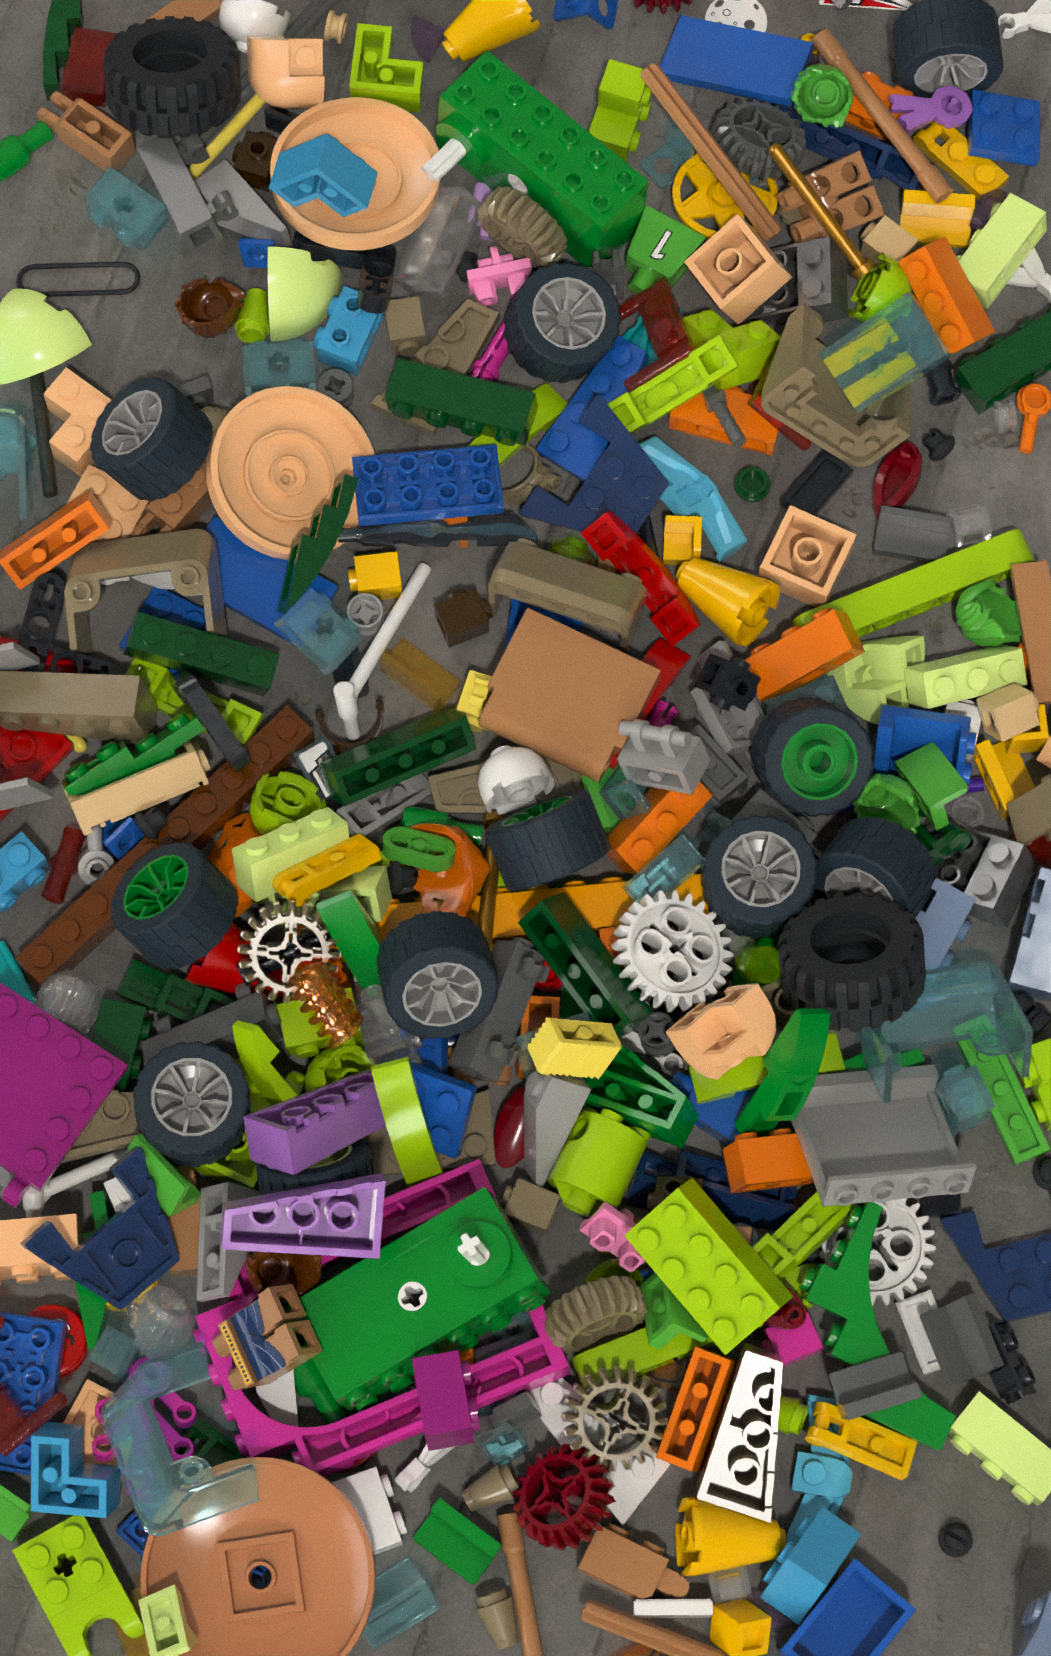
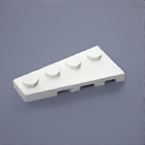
M560 1378L534 1389L528 1394L534 1399L540 1409L542 1416L539 1419L562 1447L563 1443L569 1444L576 1437L565 1436L563 1428L574 1424V1422H567L562 1419V1412L574 1411V1408L566 1405L565 1398L573 1397L578 1399L579 1395L576 1394L568 1382ZM584 1414L586 1436L598 1445L601 1438L599 1435L601 1423L594 1420L592 1416ZM603 1415L607 1418L611 1427L616 1426V1423L619 1425V1423L609 1415ZM632 1433L621 1434L616 1439L615 1444H611L610 1448L627 1445L636 1437ZM646 1448L641 1451L646 1460L643 1464H640L636 1457L633 1456L629 1458L632 1464L631 1469L625 1470L622 1461L618 1460L616 1471L611 1472L608 1476L616 1486L608 1494L612 1495L616 1502L607 1505V1507L621 1527H623L670 1467L668 1462L656 1458L657 1453H650ZM607 1459L603 1463L605 1466H607Z

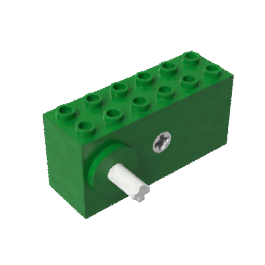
M488 50L439 96L436 145L440 150L422 167V171L427 174V178L430 181L435 180L438 182L455 164H459L478 181L485 183L492 191L497 187L506 186L512 190H519L523 195H529L530 199L539 202V205L544 210H548V214L557 220V225L563 228L564 235L568 240L565 252L585 267H593L592 254L594 251H599L601 259H610L613 256V250L619 251L635 235L644 212L649 180Z
M483 1187L380 1249V1259L365 1258L300 1297L299 1299L307 1315L299 1321H310L323 1352L312 1359L336 1402L353 1413L355 1411L361 1412L377 1405L379 1402L378 1397L390 1390L392 1393H395L409 1386L412 1383L411 1378L415 1376L412 1358L459 1350V1353L465 1352L474 1347L479 1342L478 1337L491 1330L494 1333L506 1328L512 1323L511 1317L524 1310L528 1313L542 1306L546 1301L545 1297L550 1295L551 1291L500 1202L486 1187ZM289 1304L284 1307L287 1313H291V1307ZM299 1333L303 1343L307 1348L306 1339L303 1335Z

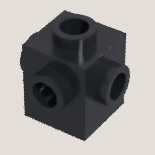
M710 653L694 687L711 695L709 702L729 712L731 706L745 711L748 704L756 696L757 686L761 677L749 672L751 664L733 655L730 660Z

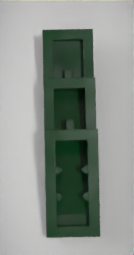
M52 0L47 17L43 47V86L47 101L51 100L50 96L54 92H60L59 68L73 67L70 35L84 34L82 0Z
M345 474L333 485L330 504H323L313 512L308 536L302 534L292 542L277 612L285 613L292 608L319 574L335 547L347 519L359 478Z
M134 959L130 961L115 994L160 1015L167 1016L170 1014L172 1020L181 1024L236 1001L208 987L203 989L171 973L166 975Z

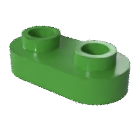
M393 827L383 835L382 852L391 861H398L401 864L431 872H442L454 865L456 846L450 839L408 827Z

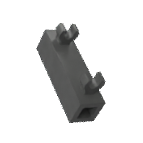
M198 134L186 138L179 147H176L171 136L170 139L160 138L159 136L138 147L137 150L191 255L223 240L216 223L232 220L239 213L228 191L218 193L210 203L205 204L186 167L190 164L203 163L209 158Z
M513 937L512 941L496 940L491 955L499 983L497 1001L493 1004L492 1011L483 1018L481 1023L470 1028L469 1031L460 1034L448 1066L477 1081L490 1082L499 1081L504 1066L513 1067L518 1051L510 1049L536 982H546L551 969L548 966H543L545 959L539 952L533 950V943L519 937Z
M243 982L235 986L237 1001L175 1027H173L170 1014L157 1019L156 1029L158 1035L142 1041L144 1067L146 1062L151 1057L157 1055L161 1049L184 1041L185 1043L200 1041L208 1045L213 1044L226 1054L229 1053L234 1060L239 1059L232 1025L237 1020L258 1025L273 1044L283 1040L282 1021L277 1008L278 1003L275 1001L271 1002L263 992L253 993L251 983L246 986Z

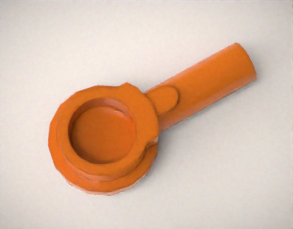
M1030 383L1023 386L1016 397L1017 408L1024 415L1019 452L1024 454L1033 453L1038 419L1045 416L1051 408L1050 391L1038 383Z

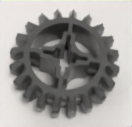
M740 98L736 104L729 102L726 108L721 109L711 130L712 136L740 173L748 175L750 180L753 177H759L765 182L770 177L774 181H778L781 176L786 177L769 154L768 148L774 143H778L783 147L796 166L800 165L806 149L805 130L800 128V121L791 119L790 111L783 112L780 110V104L774 107L769 105L767 101L763 103L757 102L755 98H751L749 102Z

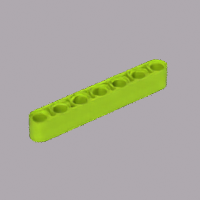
M1020 529L1011 530L809 610L797 616L792 623L794 627H803L813 621L812 616L817 612L832 608V610L836 609L848 614L860 638L960 598V595L967 588L991 577L994 578L996 583L1011 578V565L1036 562L1022 531Z
M815 1262L796 1267L781 1278L780 1281L800 1298L803 1290L799 1288L801 1279L809 1267L814 1269ZM801 1300L806 1309H809L814 1306L804 1300ZM762 1323L758 1328H761L766 1325ZM645 1327L587 1350L571 1360L585 1389L588 1384L584 1379V1374L589 1373L594 1381L600 1379L598 1374L599 1367L603 1366L608 1377H612L613 1366L619 1365L622 1370V1378L625 1377L629 1368H634L637 1372L636 1377L675 1362L673 1360L675 1357L681 1360L691 1356L695 1347L708 1349L716 1346V1344L710 1337L704 1342H700L679 1333L660 1350L648 1344Z

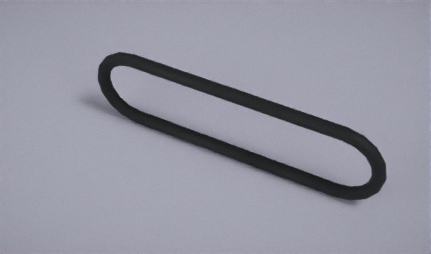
M123 261L31 264L20 270L16 283L18 289H25L22 285V277L27 271L33 269L127 267L135 275L134 283L127 289L39 292L47 297L124 295L131 293L137 288L140 282V273L133 264Z

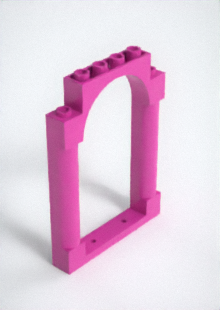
M480 1159L385 1197L381 1245L402 1237L483 1187H486L496 1198ZM321 1255L323 1258L320 1261L322 1264L320 1271L352 1257ZM246 1260L231 1294L228 1296L230 1300L236 1297L238 1299L195 1316L199 1328L192 1332L200 1352L208 1350L213 1363L206 1365L214 1387L222 1384L227 1398L220 1400L228 1422L233 1420L237 1422L241 1433L235 1435L234 1438L242 1458L248 1455L250 1457L274 1458L298 1448V1451L292 1453L295 1463L316 1471L323 1477H327L355 1465L354 1461L424 1432L417 1388L337 1422L318 1427H296L275 1421L253 1406L242 1390L232 1389L228 1380V1372L236 1367L232 1356L222 1358L218 1355L212 1340L221 1332L218 1327L220 1323L230 1319L235 1313L246 1308L259 1298L258 1291L253 1290L246 1275ZM543 1305L527 1313L537 1338L469 1366L472 1384L465 1385L467 1400L475 1399L477 1409L524 1389L529 1392L570 1375L569 1365L561 1347L554 1346L551 1338H548L544 1327L546 1326L544 1322L546 1315Z

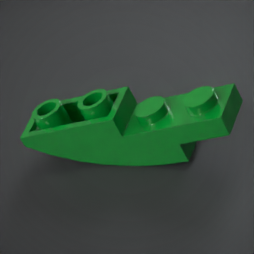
M193 711L187 715L185 712H182L171 718L166 723L168 728L156 736L154 733H150L141 738L135 744L136 749L132 752L123 740L118 744L114 741L109 742L96 752L97 758L86 765L80 762L67 770L64 774L66 778L61 781L63 788L68 795H85L178 756L175 749L205 729Z
M824 1008L797 1009L791 1015L789 1022L779 1037L773 1042L771 1049L762 1061L769 1072L768 1075L762 1080L760 1087L752 1099L745 1105L743 1112L735 1122V1126L740 1134L756 1132L757 1135L768 1134L775 1129L779 1121L796 1119L813 1088L821 1066L829 1031V1011Z

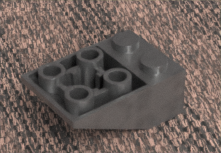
M828 236L772 248L771 250L792 275V278L739 325L763 320L767 325H786L788 317L803 304L818 312L822 316L823 323L848 318L847 261L833 239Z
M927 819L923 828L937 841L940 840L944 834L940 830L936 831ZM955 824L957 827H963L971 835V841L965 849L954 851L935 867L938 872V879L976 899L969 916L1007 928L1038 863L1025 844Z

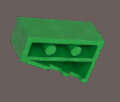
M622 1045L620 1051L599 1079L596 1077L592 1079L589 1076L587 1078L582 1077L591 1088L583 1106L590 1107L600 1113L603 1108L616 1112L623 1117L621 1124L629 1128L631 1126L641 1128L648 1132L652 1138L683 1149L699 1117L698 1113L687 1096L658 1072L647 1066L631 1050Z

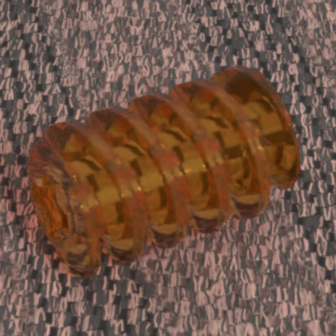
M316 962L305 966L294 974L286 983L285 988L297 986V989L291 995L293 1001L306 999L299 1009L301 1013L314 1011L308 1019L310 1025L322 1022L323 1025L317 1030L316 1034L318 1037L331 1035L324 1044L328 1050L343 1044L354 1036L362 1024L363 1016L360 1011L354 1010L355 1004L351 999L346 998L347 993L344 988L337 986L338 980L335 975L329 974L330 968L327 963Z

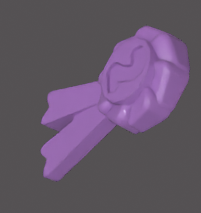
M954 86L936 89L931 98L891 94L888 98L892 104L890 108L891 113H907L901 115L897 120L907 134L931 121L941 124L947 129L963 126L973 110L968 95Z

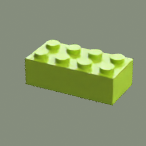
M693 1178L678 1187L624 1235L725 1355L794 1297Z

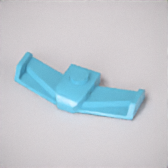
M653 436L639 443L669 482V487H667L660 499L675 516L702 517V529L717 553L716 558L719 562L734 555L747 542V538L718 491V486L707 474H703L659 437Z
M807 1395L809 1427L813 1426L815 1421L813 1411L816 1402H827L837 1406L835 1399ZM830 1423L828 1431L837 1434L839 1425ZM810 1444L811 1454L797 1452L790 1491L802 1493L804 1497L786 1535V1545L789 1541L795 1545L798 1543L800 1538L794 1535V1533L807 1515L814 1519L821 1508L824 1507L837 1516L845 1496L850 1493L853 1472L849 1467L848 1457L828 1448Z

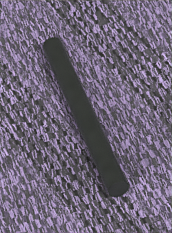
M41 372L29 378L42 491L44 497L51 498L57 496L53 454L49 444L51 434L48 408L43 395L45 393L44 374Z

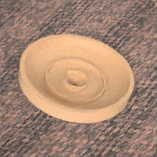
M364 97L330 100L300 114L279 136L271 156V179L279 153L326 133L336 138L343 146L356 156L362 158L366 164L378 172L368 208L346 217H342L319 198L293 207L272 191L275 203L286 221L299 233L316 243L342 250H369L384 247L405 238L419 228L431 214L437 203L441 179L438 182L435 180L430 181L427 178V174L422 171V167L439 151L435 140L428 129L416 117L394 104Z
M273 387L246 397L218 424L212 435V441L209 445L210 449L206 457V483L210 499L220 519L239 540L262 554L288 560L292 542L302 534L308 536L313 512L323 504H330L334 483L345 474L354 477L352 457L375 455L367 434L356 418L332 398L320 392L302 387ZM355 493L343 528L360 527L358 524ZM337 540L332 551L338 549L344 543H339Z

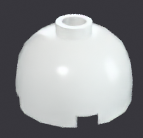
M222 0L219 22L221 29L235 42L236 49L247 53V36H284L291 14L288 11H285L284 16L276 14L278 6L263 0Z
M509 745L495 749L491 753V757L484 763L478 775V787L485 808L489 813H491L492 809H496L498 815L514 813L537 803L535 795L539 794L542 790L547 795L555 785L548 765L539 754L529 748H511Z

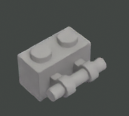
M639 719L633 722L621 721L619 734L629 736L617 761L627 782L693 795L710 762L701 737L690 732L680 731L677 726L666 724L663 727L650 725L649 721Z

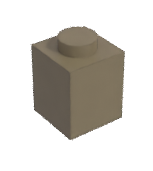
M419 296L390 300L389 307L384 312L391 355L398 353L402 356L414 355L423 345L426 346V335Z
M518 1178L514 1188L507 1186L500 1204L505 1209V1213L511 1223L546 1237L560 1204V1195Z

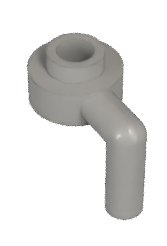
M100 824L91 827L93 833L87 835L88 848L80 854L77 861L80 878L91 886L115 865L111 853L103 848ZM95 863H100L104 866L103 871L99 874H93L90 871L91 866Z

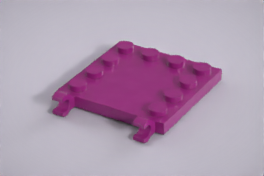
M0 983V1166L16 1176L3 1191L2 1195L4 1197L2 1200L16 1208L30 1186L39 1192L42 1191L128 1069V1065Z

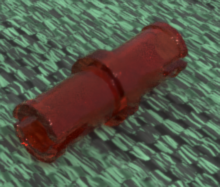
M64 828L56 856H52L49 866L51 870L41 897L51 903H64L72 875H76L78 872L77 860L87 835L84 836L83 832L77 828Z

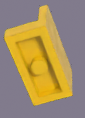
M904 189L900 211V226L919 240L918 245H927L946 237L952 248L966 249L970 243L975 195L952 193L946 200L936 204L927 191Z
M988 739L976 744L972 758L1002 821L1010 817L1007 804L1032 790L1035 786L1020 753L1006 754L1004 741L992 745Z

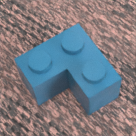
M326 133L279 153L269 189L293 207L319 198L342 217H346L368 208L378 172L366 164L362 158L356 156L343 146L336 138Z
M46 1422L31 1435L32 1512L107 1518L119 1506L121 1466L83 1463L84 1425Z
M824 1507L821 1508L814 1519L808 1515L805 1517L794 1535L800 1538L798 1543L795 1545L789 1541L776 1559L777 1561L774 1562L762 1579L769 1585L760 1598L798 1625L861 1536V1533Z

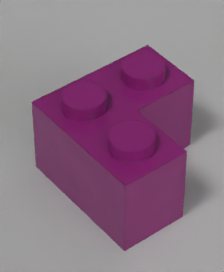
M459 1350L412 1358L428 1451L475 1443L473 1431L480 1430L476 1401L475 1399L467 1400L465 1385L472 1384L468 1360L460 1362Z

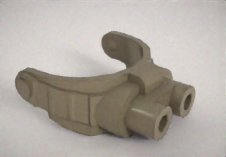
M526 443V446L521 448V450L534 457V468L531 475L522 484L509 490H502L503 502L506 504H525L536 486L550 493L552 489L556 490L561 485V477L554 474L552 468L544 465L539 453L529 443Z

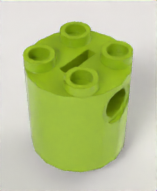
M583 1106L548 1177V1183L558 1190L562 1199L561 1204L577 1214L587 1217L593 1216L605 1201L615 1209H618L651 1135L641 1128L635 1126L629 1128L621 1124L623 1117L616 1112L603 1108L600 1113L590 1107Z

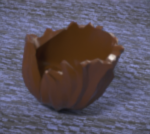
M199 278L198 280L191 281L187 286H181V293L174 306L179 317L182 319L181 324L186 325L190 331L206 339L215 338L221 334H226L228 329L232 328L239 315V308L244 306L241 299H245V293L235 287L234 284L222 278L215 279L211 284L205 278Z
M253 1251L252 1254H247L245 1263L246 1275L253 1290L258 1291L259 1294L268 1287L293 1284L297 1294L302 1297L321 1280L320 1269L322 1264L320 1261L323 1257L321 1255Z

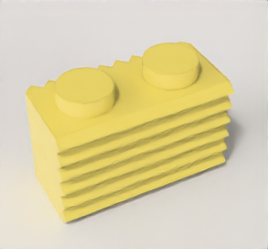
M546 1017V1023H542V1028H539L538 1033H535V1038H532L531 1043H528L527 1049L537 1071L542 1075L552 1073L554 1076L556 1074L560 1076L564 1074L568 1077L570 1074L572 1077L587 1078L589 1076L592 1079L593 1077L599 1079L620 1051L622 1045L612 1023Z

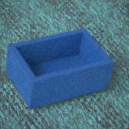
M854 1558L778 1652V1655L880 1656L917 1609Z

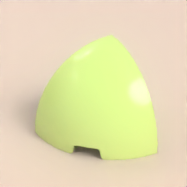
M268 246V308L271 342L299 337L314 329L327 317L330 302L334 296L339 297L342 287L343 275L335 263L329 259L326 261H313L310 252L305 250Z
M19 288L12 289L0 302V385L22 380L53 368L92 345L82 326L66 309L57 311L45 302L46 295L34 290Z
M924 636L889 637L861 642L865 650L864 653L827 673L838 696L856 715L879 725L882 705L908 708L910 704L907 698L904 668L924 663Z

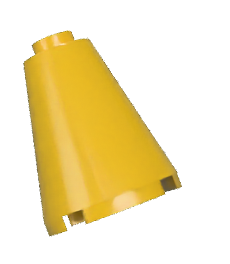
M472 0L443 32L446 40L441 44L452 60L459 57L462 62L482 55L487 50H494L532 34L542 27L538 19L531 22L533 18L529 13L532 12V9L526 0Z
M698 557L690 561H684L676 574L678 585L686 597L734 644L740 647L741 644L745 647L750 645L759 637L769 623V620L764 618L769 607L776 610L779 602L780 586L773 581Z
M695 1497L683 1498L679 1505L678 1512H685L683 1524H675V1556L677 1567H685L680 1573L682 1576L693 1577L775 1560L779 1552H782L785 1548V1530L779 1527L777 1520L771 1519L770 1523Z

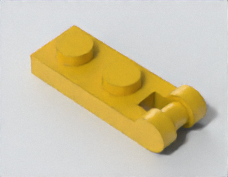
M931 121L930 126L926 130L921 129L913 136V141L920 150L936 162L969 193L975 195V198L983 205L1008 183L1009 175L992 160L968 155V139L955 128L947 129L945 126ZM939 136L946 141L942 146L935 142V139Z
M358 833L279 872L273 878L272 887L277 893L285 896L288 901L295 900L296 907L303 906L305 902L309 901L312 894L322 889L330 888L336 882L354 873L362 872L368 866L380 861L379 847Z
M816 1402L813 1411L815 1421L813 1426L808 1427L805 1437L808 1443L828 1448L901 1481L908 1476L917 1441L862 1417L850 1420L841 1419L837 1406L827 1402ZM830 1423L839 1425L837 1434L828 1431Z

